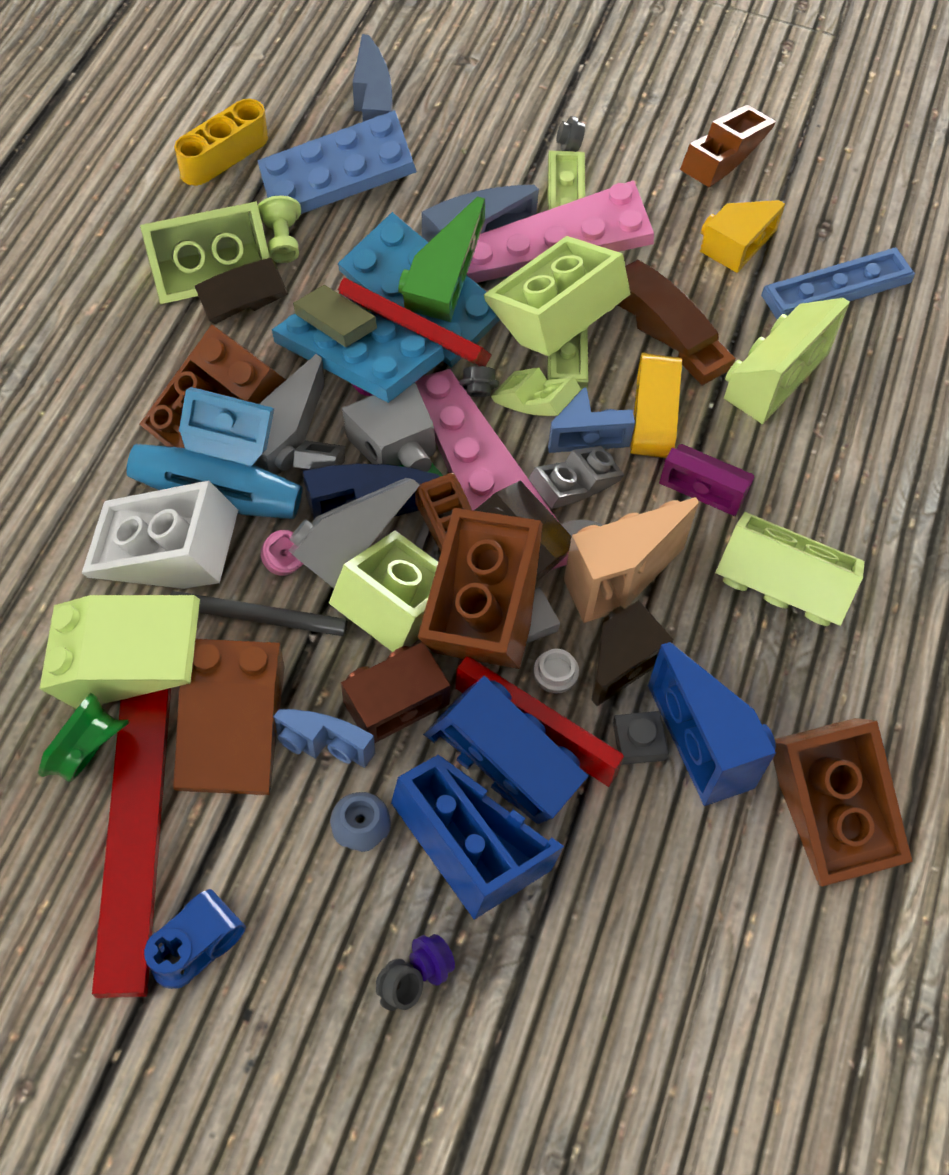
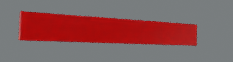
M171 688L120 700L119 720H128L129 724L117 732L92 986V995L95 998L147 997L150 968L145 960L144 949L153 931Z

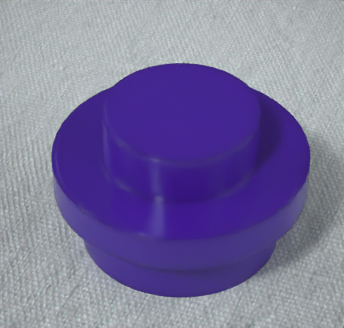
M433 934L430 937L421 935L413 940L412 953H410L409 959L413 968L421 973L423 981L428 980L435 986L446 982L448 974L455 969V961L445 940L437 934Z

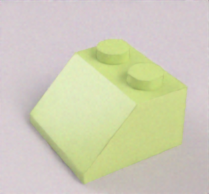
M394 530L343 565L329 604L392 652L403 646L410 647L419 639L418 634L438 561Z

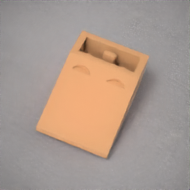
M696 497L681 502L679 500H672L663 504L658 509L642 514L637 512L629 513L616 522L602 526L590 525L572 535L564 582L583 623L605 617L620 606L626 609L684 549L699 504Z

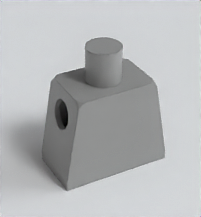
M413 383L389 403L373 395L342 408L346 437L372 464L393 466L403 464L407 468L429 471L432 465L429 457L436 452L433 422L416 383Z

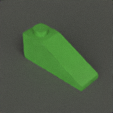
M476 197L414 256L410 270H403L398 292L403 294L404 307L414 313L451 322L485 222V198Z

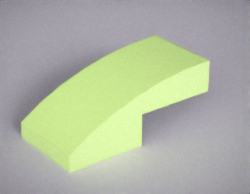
M538 367L514 371L491 395V398L495 403L518 412L538 416H558L582 389L573 376L547 380Z

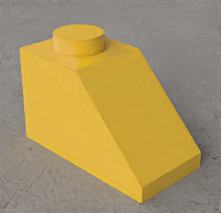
M780 200L727 203L716 215L711 214L704 222L701 229V234L704 237L700 252L738 273L777 231L785 203Z

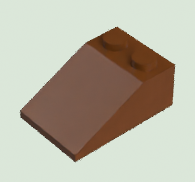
M453 507L418 638L433 653L465 659L467 656L478 662L520 669L531 627L543 525L541 520Z
M195 639L191 683L179 686L173 784L175 791L270 795L277 738L273 716L280 709L285 669L280 643Z
M853 718L775 739L776 754L773 757L779 786L819 886H827L913 862L877 721Z

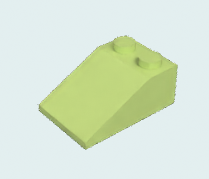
M89 595L54 605L39 689L77 709L90 693L95 695L101 704H106L190 684L200 599L195 595Z

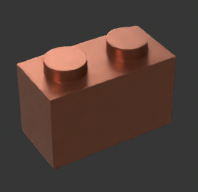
M423 642L411 648L409 646L400 647L393 651L387 660L371 668L369 666L360 667L350 673L345 681L341 682L343 703L356 725L374 735V743L450 705L451 685Z

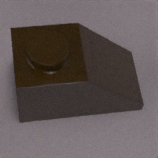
M639 600L626 609L622 606L617 607L602 622L603 627L598 643L591 698L596 706H599L654 668L661 645L668 642L673 643L674 639Z

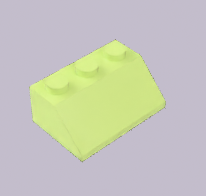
M257 201L140 225L160 304L196 297L198 293L195 285L231 269L270 258Z
M566 236L486 292L484 298L485 302L521 346L549 356L558 351L561 346L577 334L585 331L589 325L605 313L613 310L616 305L631 294L623 253Z
M845 298L802 303L788 316L782 314L773 325L770 335L766 339L762 336L759 337L751 347L748 357L743 362L737 360L731 366L725 377V380L729 383L723 399L761 424H764L828 356L850 301Z
M744 512L733 530L715 573L723 576L722 581L732 588L747 591L749 587L765 594L764 600L777 607L787 609L789 605L804 610L806 611L805 617L817 624L829 626L832 622L841 626L863 579L865 561Z

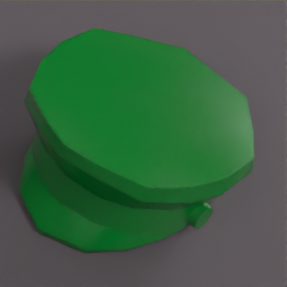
M90 693L44 751L38 774L42 777L59 775L69 783L72 782L88 765L102 744L128 725L129 721L114 719L104 711L98 698Z

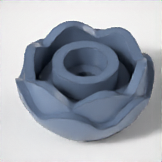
M356 792L346 795L337 802L331 813L330 824L336 842L352 850L365 852L373 849L383 838L388 836L391 828L389 810L386 804L379 797L368 792ZM358 817H363L365 821L363 823H357L356 819Z

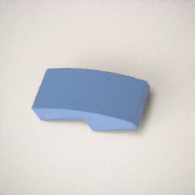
M279 709L273 716L279 742L295 754H301L303 751L316 759L323 748L328 745L329 752L340 761L347 764L354 761L363 768L367 766L375 755L374 735L344 720L325 714L295 709Z

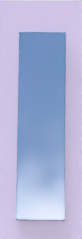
M895 247L766 285L761 296L775 318L778 319L782 314L788 316L802 303L837 298L853 301L912 282L915 273Z

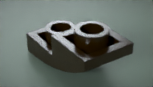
M272 258L231 269L195 285L206 315L213 324H217L247 308L256 311L288 295Z

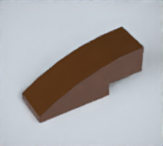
M638 259L625 266L631 295L617 306L636 315L637 329L687 357L719 340L717 330L705 315L670 280Z

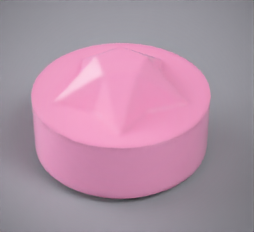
M289 530L276 531L263 543L261 547V560L266 569L271 573L287 576L296 572L303 565L301 561L289 552V549L294 544L289 539L294 532Z

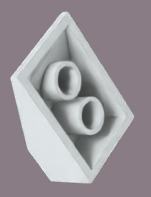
M209 480L104 501L82 574L87 578L181 589L220 583L238 509Z

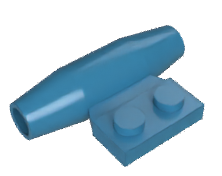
M193 387L186 389L179 432L181 433L185 448L135 444L131 449L127 462L128 477L157 490L209 480L238 509L237 514L295 519L303 493L301 485L254 465L265 450H267L275 408Z

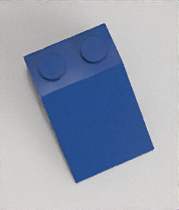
M671 642L662 644L648 687L703 805L707 806L755 789L776 754V743L772 731L766 724H761L752 707Z

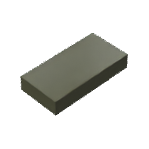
M326 285L317 288L293 303L297 316L344 347H348L377 329L374 315Z

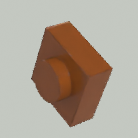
M718 340L689 357L680 352L678 354V357L682 358V365L702 386L728 372L736 359Z

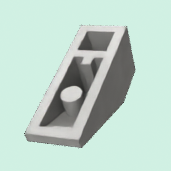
M315 354L259 403L260 405L275 409L267 450L254 464L255 466L276 475L281 471L289 470L293 466L294 450L306 438L324 386L323 363L319 355Z
M404 478L319 515L312 523L307 519L304 520L289 539L294 543L289 552L331 587L335 588L343 565L365 551L420 485L413 479Z

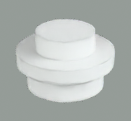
M551 649L542 653L537 658L533 674L537 684L545 691L564 693L576 684L579 676V666L569 652L563 649Z

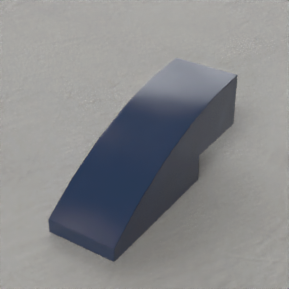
M385 464L334 465L303 471L305 493L313 520L319 515L404 478L413 479L420 485L440 477L438 474L414 468ZM415 492L394 517L419 511L415 504Z

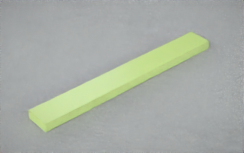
M549 150L548 210L585 197V152ZM588 328L561 346L558 351L547 356V380L573 376L581 389L588 388Z

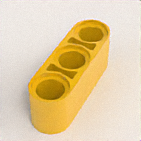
M242 99L176 140L174 148L182 181L193 186L205 184L263 147L268 140L263 104L255 99Z
M641 353L634 404L635 426L631 439L630 454L667 458L671 448L675 449L682 358Z

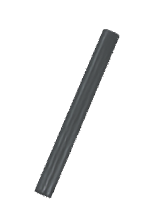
M172 591L170 594L195 595L200 599L199 613L338 636H345L348 620L344 618Z

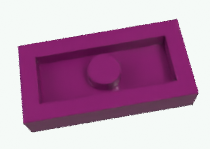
M679 444L676 449L671 448L665 460L659 484L691 498L696 497L698 501L736 517L753 483L754 475L691 447Z

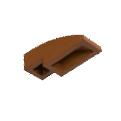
M748 105L713 121L708 135L689 144L680 170L707 187H711L748 157L773 129L776 121Z

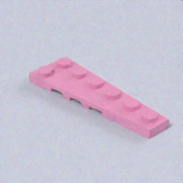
M635 181L617 183L604 191L481 233L467 276L476 283L510 276L566 236L617 252L654 244V231Z
M451 369L422 376L415 382L433 422L435 442L448 472L456 475L472 510L478 508L494 493L521 480L554 516L466 390L459 384ZM568 555L551 570L567 565Z

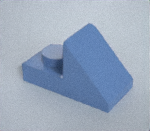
M583 388L551 422L548 442L549 453L570 452L595 446H602L603 449L630 447L635 426L633 410L607 409L601 412H591L587 388Z

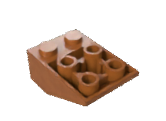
M211 324L139 425L165 446L185 448L181 433L179 432L186 389L193 387L259 404L287 379Z

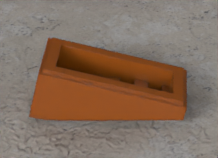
M454 473L422 483L415 491V504L437 546L442 551L446 536L445 531L448 529L451 515L440 519L438 515L453 510V507L472 510L469 501Z

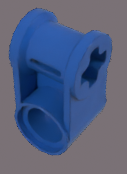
M212 889L205 890L195 896L179 914L149 938L144 949L145 960L158 984L169 989L182 988L190 983L212 961L230 950L242 937L246 926ZM169 953L174 957L180 956L179 961L175 964L168 960L164 961L163 958Z

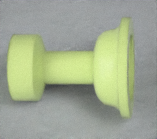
M282 195L271 196L262 200L258 204L261 222L274 230V238L268 242L270 258L277 263H289L296 260L299 256L298 241L289 236L288 228L299 219L301 205L297 200Z

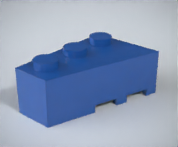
M483 676L460 694L423 735L433 743L441 737L461 753L457 757V762L466 769L476 764L494 781L491 788L537 825L553 819L588 778V775L579 767V759L570 750L562 746L558 747L545 734L546 729L537 718L528 713L524 714L511 702L512 697L503 685L494 680L490 681Z
M438 754L398 777L391 804L475 920L552 871L564 846L552 837L548 841L524 823L525 817L514 809L511 812L507 811L486 795L488 790Z

